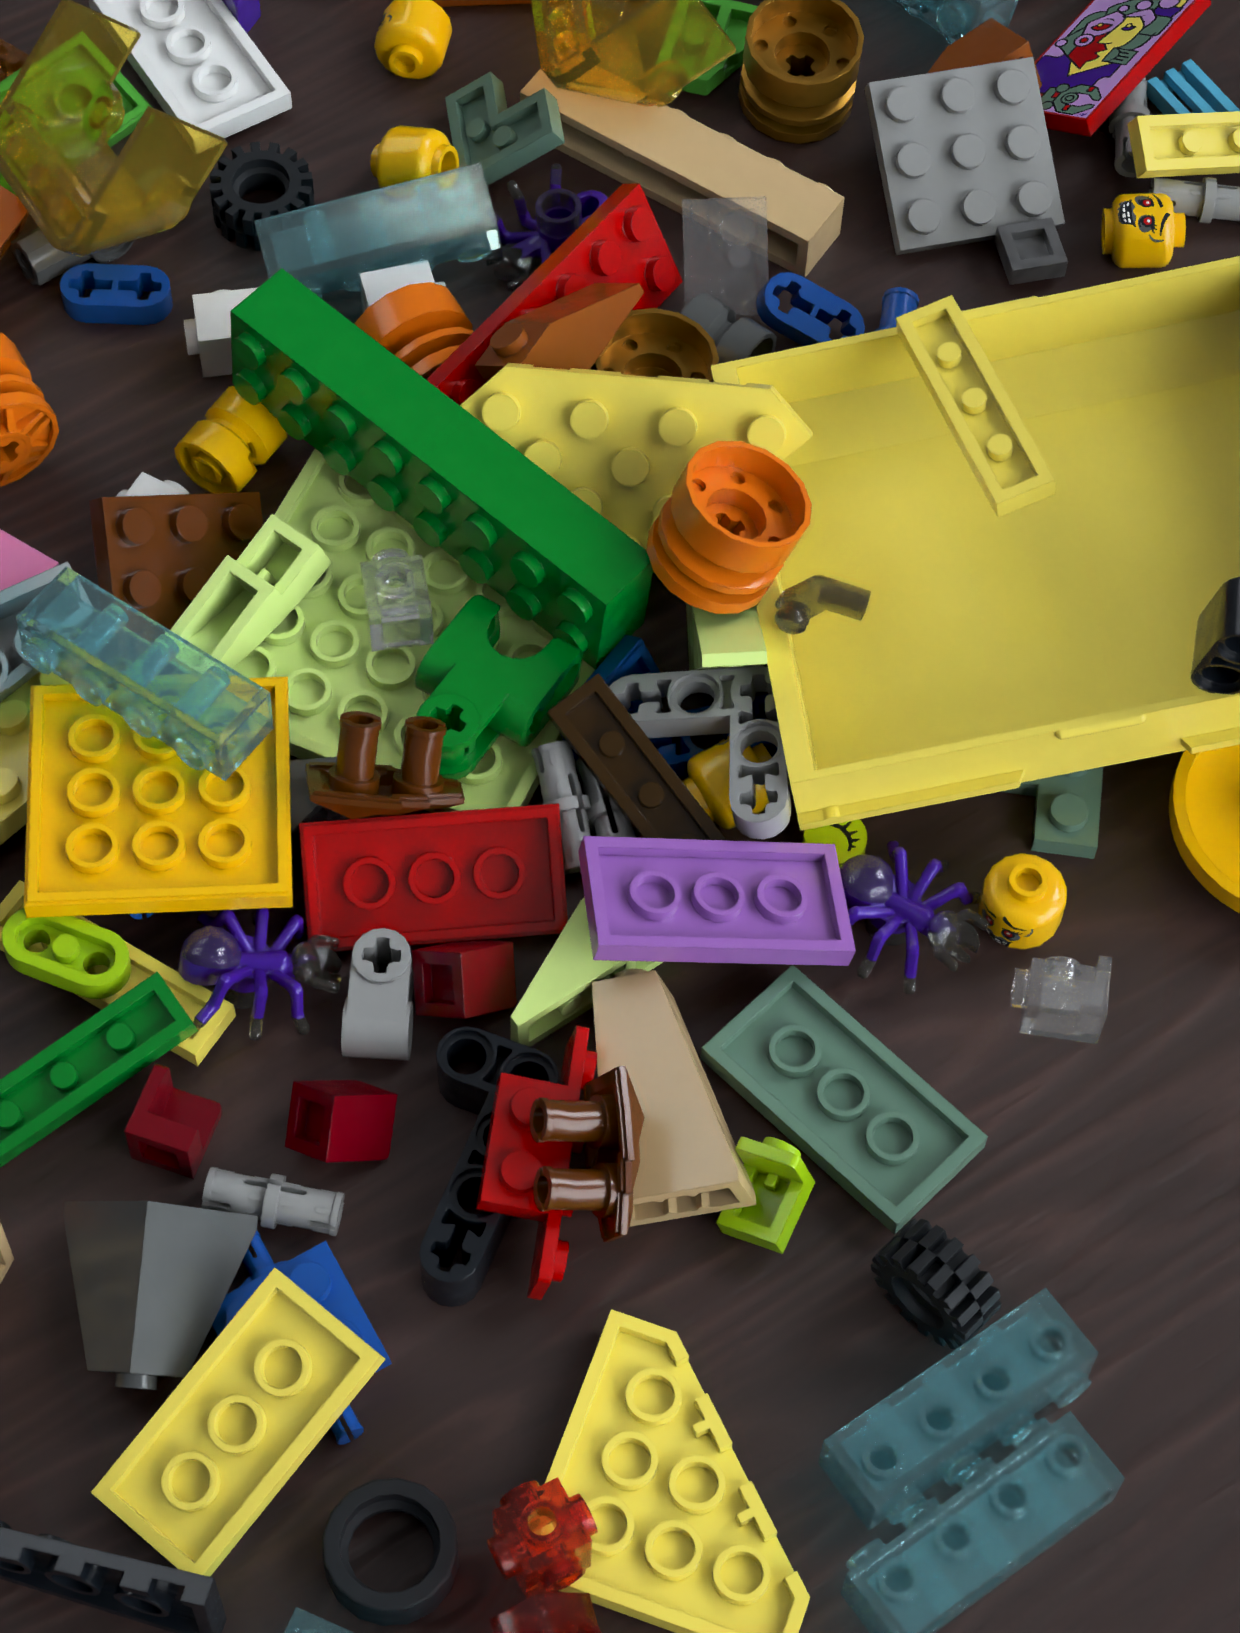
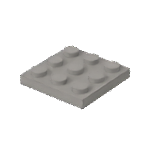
M1033 57L869 82L864 90L896 255L995 239L997 226L1051 217L1056 229L1061 228L1065 224Z

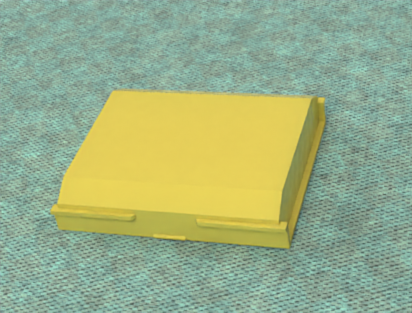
M1240 256L1043 297L1031 296L961 311L1055 478L1056 483L1055 495L999 518L996 516L899 337L897 327L711 365L713 381L717 383L773 385L813 432L812 437L784 460L805 485L812 504L810 525L784 562V566L775 577L766 594L756 605L767 650L768 671L800 831L1016 789L1023 782L1185 750L1194 754L1240 744V693H1209L1199 689L1191 680L1199 615L1225 582L1240 577Z

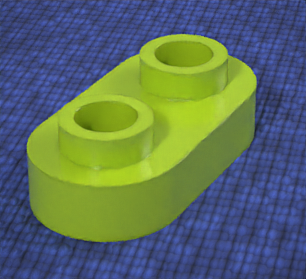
M24 908L10 916L3 927L2 943L6 958L16 971L89 999H103L116 994L126 985L130 978L131 962L128 947L125 941L111 930L73 916L26 918ZM39 942L49 945L41 952H31L28 950L31 945ZM95 965L108 967V970L101 974L93 975L87 973Z

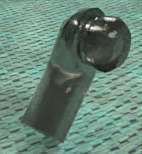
M814 575L784 590L780 594L775 604L778 609L775 614V623L779 629L786 633L799 634L806 630L810 618L825 610L861 621L865 614L871 591L827 576Z

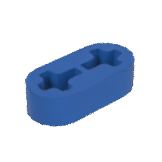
M79 264L67 270L60 281L64 310L69 317L79 322L150 325L164 320L170 314L173 307L170 280L165 272L157 267L146 265ZM85 289H95L90 293V297L82 298ZM143 291H153L149 294L147 300H140Z
M792 272L779 273L773 276L758 293L756 308L762 322L802 346L831 341L832 339L828 337L831 328L827 324L834 318L842 322L840 332L843 336L841 338L864 334V319L857 308L801 275ZM783 290L792 294L790 304L793 307L787 313L778 309L780 299L777 296Z

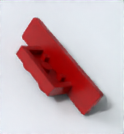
M577 1025L565 1047L560 1084L501 1072L496 1084L476 1207L479 1210L538 1221L527 1298L542 1300L552 1281L561 1283L568 1259L569 1242L558 1240L562 1216L570 1218L573 1210L539 1211L533 1194L535 1175L537 1170L543 1168V1166L569 1169L571 1152L580 1154L584 1142H535L530 1132V1112L533 1102L539 1098L579 1101L583 1086L594 1079L597 1052L587 1050L590 1028Z

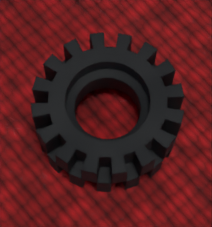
M251 142V152L244 153L241 146L231 149L233 160L223 155L217 161L218 169L212 168L210 174L211 183H209L216 227H221L222 236L228 241L235 236L236 246L246 249L249 241H254L255 251H265V242L272 241L275 250L285 247L284 237L286 236L295 243L301 238V229L308 232L312 225L311 216L315 217L312 172H309L308 163L304 158L297 160V152L290 147L281 154L279 143L270 142L267 151L261 150L260 142ZM260 189L275 190L283 194L277 200L263 204L251 203L242 199L246 194Z
M914 1218L872 1258L871 1271L877 1274L874 1278L877 1285L888 1291L884 1296L891 1305L898 1304L903 1310L900 1313L902 1317L908 1322L911 1319L916 1322L917 1330L926 1337L931 1333L935 1343L943 1347L947 1344L950 1349L957 1350L959 1347L962 1348L1001 1308L1002 1303L998 1301L1001 1295L999 1289L991 1286L994 1280L990 1273L979 1269L980 1260L974 1254L968 1256L962 1250L964 1244L956 1237L952 1240L948 1239L945 1229L937 1224L932 1228L928 1220L920 1219L917 1221Z

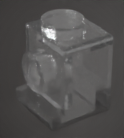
M387 548L377 552L373 556L372 561L360 562L362 590L372 652L433 644L432 607L422 555L409 556L403 549Z
M1099 955L1096 966L1082 965L1077 960L1065 956H1052L1046 959L1032 957L1029 970L1016 968L1012 983L1010 1007L1022 1008L1019 1033L1097 1044L1107 1018L1112 957Z

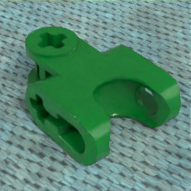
M474 595L429 648L419 665L415 677L416 688L430 695L421 704L416 716L439 719L447 727L446 735L443 739L439 774L443 778L454 780L466 777L475 769L476 765L500 734L520 746H528L550 720L547 717V712L568 697L577 684L583 658L582 650L561 638H553L541 651L527 658H510L501 655L493 648L500 639L498 614L500 605L482 595Z

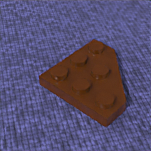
M260 492L100 497L89 500L109 683L172 681L177 673L154 658L152 653L224 558L229 555L234 560H237L261 529L263 519Z

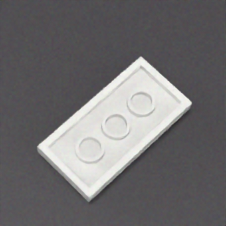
M88 0L91 10L193 152L292 108L291 92L222 0Z

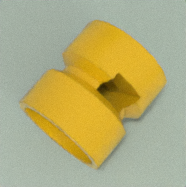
M230 386L208 409L205 414L206 420L197 421L174 448L175 457L187 476L208 492L237 493L256 474L257 469L255 465H264L288 436L278 419L261 402L257 405L248 403L240 396L234 386Z

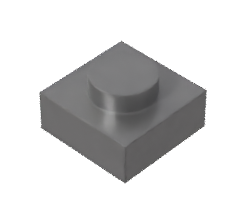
M1052 217L997 226L994 242L1010 285L1065 276L1068 260Z

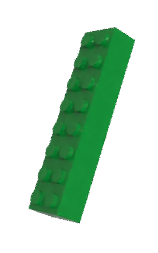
M283 268L230 311L232 383L240 396L252 405H257L261 402L278 419L282 428L296 440L304 439L323 455L327 464L335 472L343 476H351L366 488L378 506L386 511L394 510L413 525L418 536L426 544L435 548L440 547L459 562L463 571L473 581L489 585L506 599L507 604L517 616L526 621L533 620L551 634L553 638H561L580 648L583 653L582 660L595 670L625 635L631 636L644 624L653 569L646 549Z

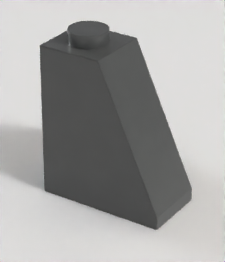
M153 1201L64 1202L63 1218L87 1370L116 1373L114 1387L157 1390L158 1377L184 1378L196 1360L257 1231L258 1216Z

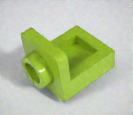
M741 1136L735 1150L744 1163L754 1188L756 1205L722 1210L716 1224L723 1234L783 1254L815 1181L801 1159V1152L791 1144L774 1137H765L761 1143Z

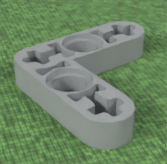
M750 666L632 674L621 677L610 685L609 688L626 710H629L631 701L642 700L643 703L639 705L638 713L630 715L648 738L730 733L729 800L735 826L743 835L761 840L774 837L785 829L791 816V786L768 667ZM768 692L765 698L766 720L756 719L752 702L755 701L756 693ZM693 693H707L714 698L712 705L703 712L688 713L680 707L682 701ZM662 697H667L670 712L662 713L661 709H664ZM759 741L770 742L778 748L776 754L765 762H751L743 756V751L748 746ZM754 784H765L768 804H766L765 813L753 814L752 811L756 805Z

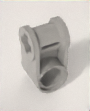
M386 928L372 929L363 934L354 945L348 997H346L342 1016V1057L407 1061L410 1059L413 1034L412 999L414 988L413 969L411 967L412 959L408 942L404 936L395 930ZM380 964H388L387 972L378 973Z

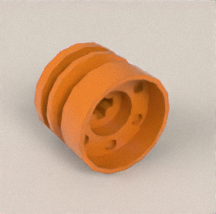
M432 282L409 284L386 294L369 306L354 323L425 379L474 332L471 321L448 288Z
M0 332V487L21 479L43 462L54 448L59 434V427L54 411L45 401L41 389L32 381L30 370L16 345Z
M717 441L700 448L688 462L673 488L671 497L662 507L660 515L648 532L646 551L653 572L671 593L690 606L711 613L738 614L758 605L784 566V562L810 525L812 504L804 483L787 463L766 449L742 441Z

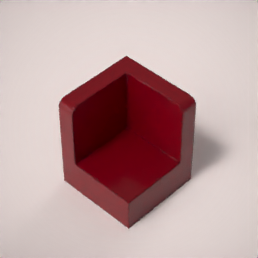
M471 940L449 942L412 950L416 1015L466 1019L512 1008L516 1005L513 942Z
M156 1063L124 1130L131 1158L194 1179L222 1116L220 1103L174 1088L169 1067Z
M358 1080L293 1081L284 1147L325 1163L386 1160L390 1154L398 1094Z

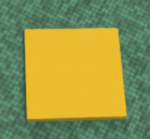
M288 677L31 685L24 884L26 918L293 907Z

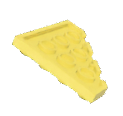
M507 363L460 405L644 549H647L650 528L660 515L664 504L671 497L673 488L688 462L700 448L717 441H742L766 449L784 461L807 442L813 434L773 385L709 382L707 379L660 375L658 377L624 375L621 372L570 368L569 370L533 367L531 364Z
M611 1309L513 1565V1574L674 1633H799L810 1596L798 1572H794L777 1538V1530L753 1482H749L732 1449L733 1443L708 1393H704L688 1361L689 1355L676 1331Z

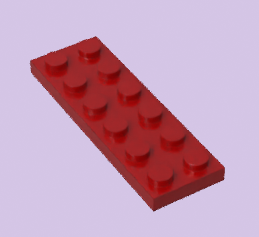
M640 183L622 184L426 380L458 405H461L485 383L474 365L488 348L493 334L510 320L594 283H639L644 290V294L632 310L658 308L683 280Z

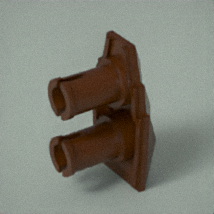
M350 711L341 714V729L336 763L309 762L305 765L310 801L350 819L373 815H400L423 809H443L464 804L465 800L461 782L443 778L439 774L443 739L446 735L447 727L443 721L433 717L414 716L406 719L401 769L392 767V765L375 764L378 736L382 722L380 717L362 711Z
M618 1066L586 1083L583 1086L584 1101L539 1098L533 1102L530 1112V1132L535 1142L566 1141L585 1143L586 1169H561L543 1166V1168L537 1170L533 1187L536 1207L539 1211H592L598 1218L603 1242H612L628 1234L633 1214V1188L640 1164L639 1139L645 1117L626 1066Z

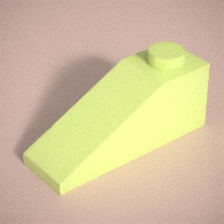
M686 603L689 671L767 664V650L756 606L738 614H715Z
M584 897L580 900L510 1016L511 1040L528 1047L533 1046L593 1007L592 982L613 978L617 972L626 969L651 971L663 962L593 960Z

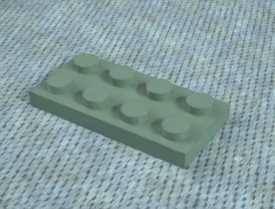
M791 965L701 1047L700 1059L894 1235L986 1145L988 1136L794 965Z

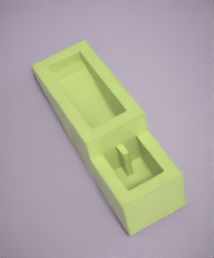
M271 514L237 560H234L229 555L224 558L152 653V656L185 680L222 678L249 655L288 616L310 591L332 561L318 544Z

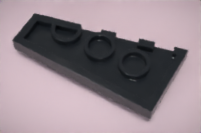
M0 1520V1579L173 1633H222L227 1618L215 1578L75 1545L63 1538L50 1534H39L37 1536L12 1530L7 1523Z

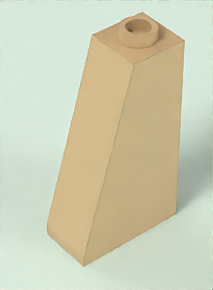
M626 969L617 972L613 978L592 982L598 1077L618 1066H626L645 1117L639 1139L640 1164L633 1188V1214L629 1227L756 1205L754 1188L744 1164L735 1150L736 1145L673 995L656 970Z

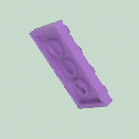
M583 836L578 854L593 960L849 966L856 952L835 844Z

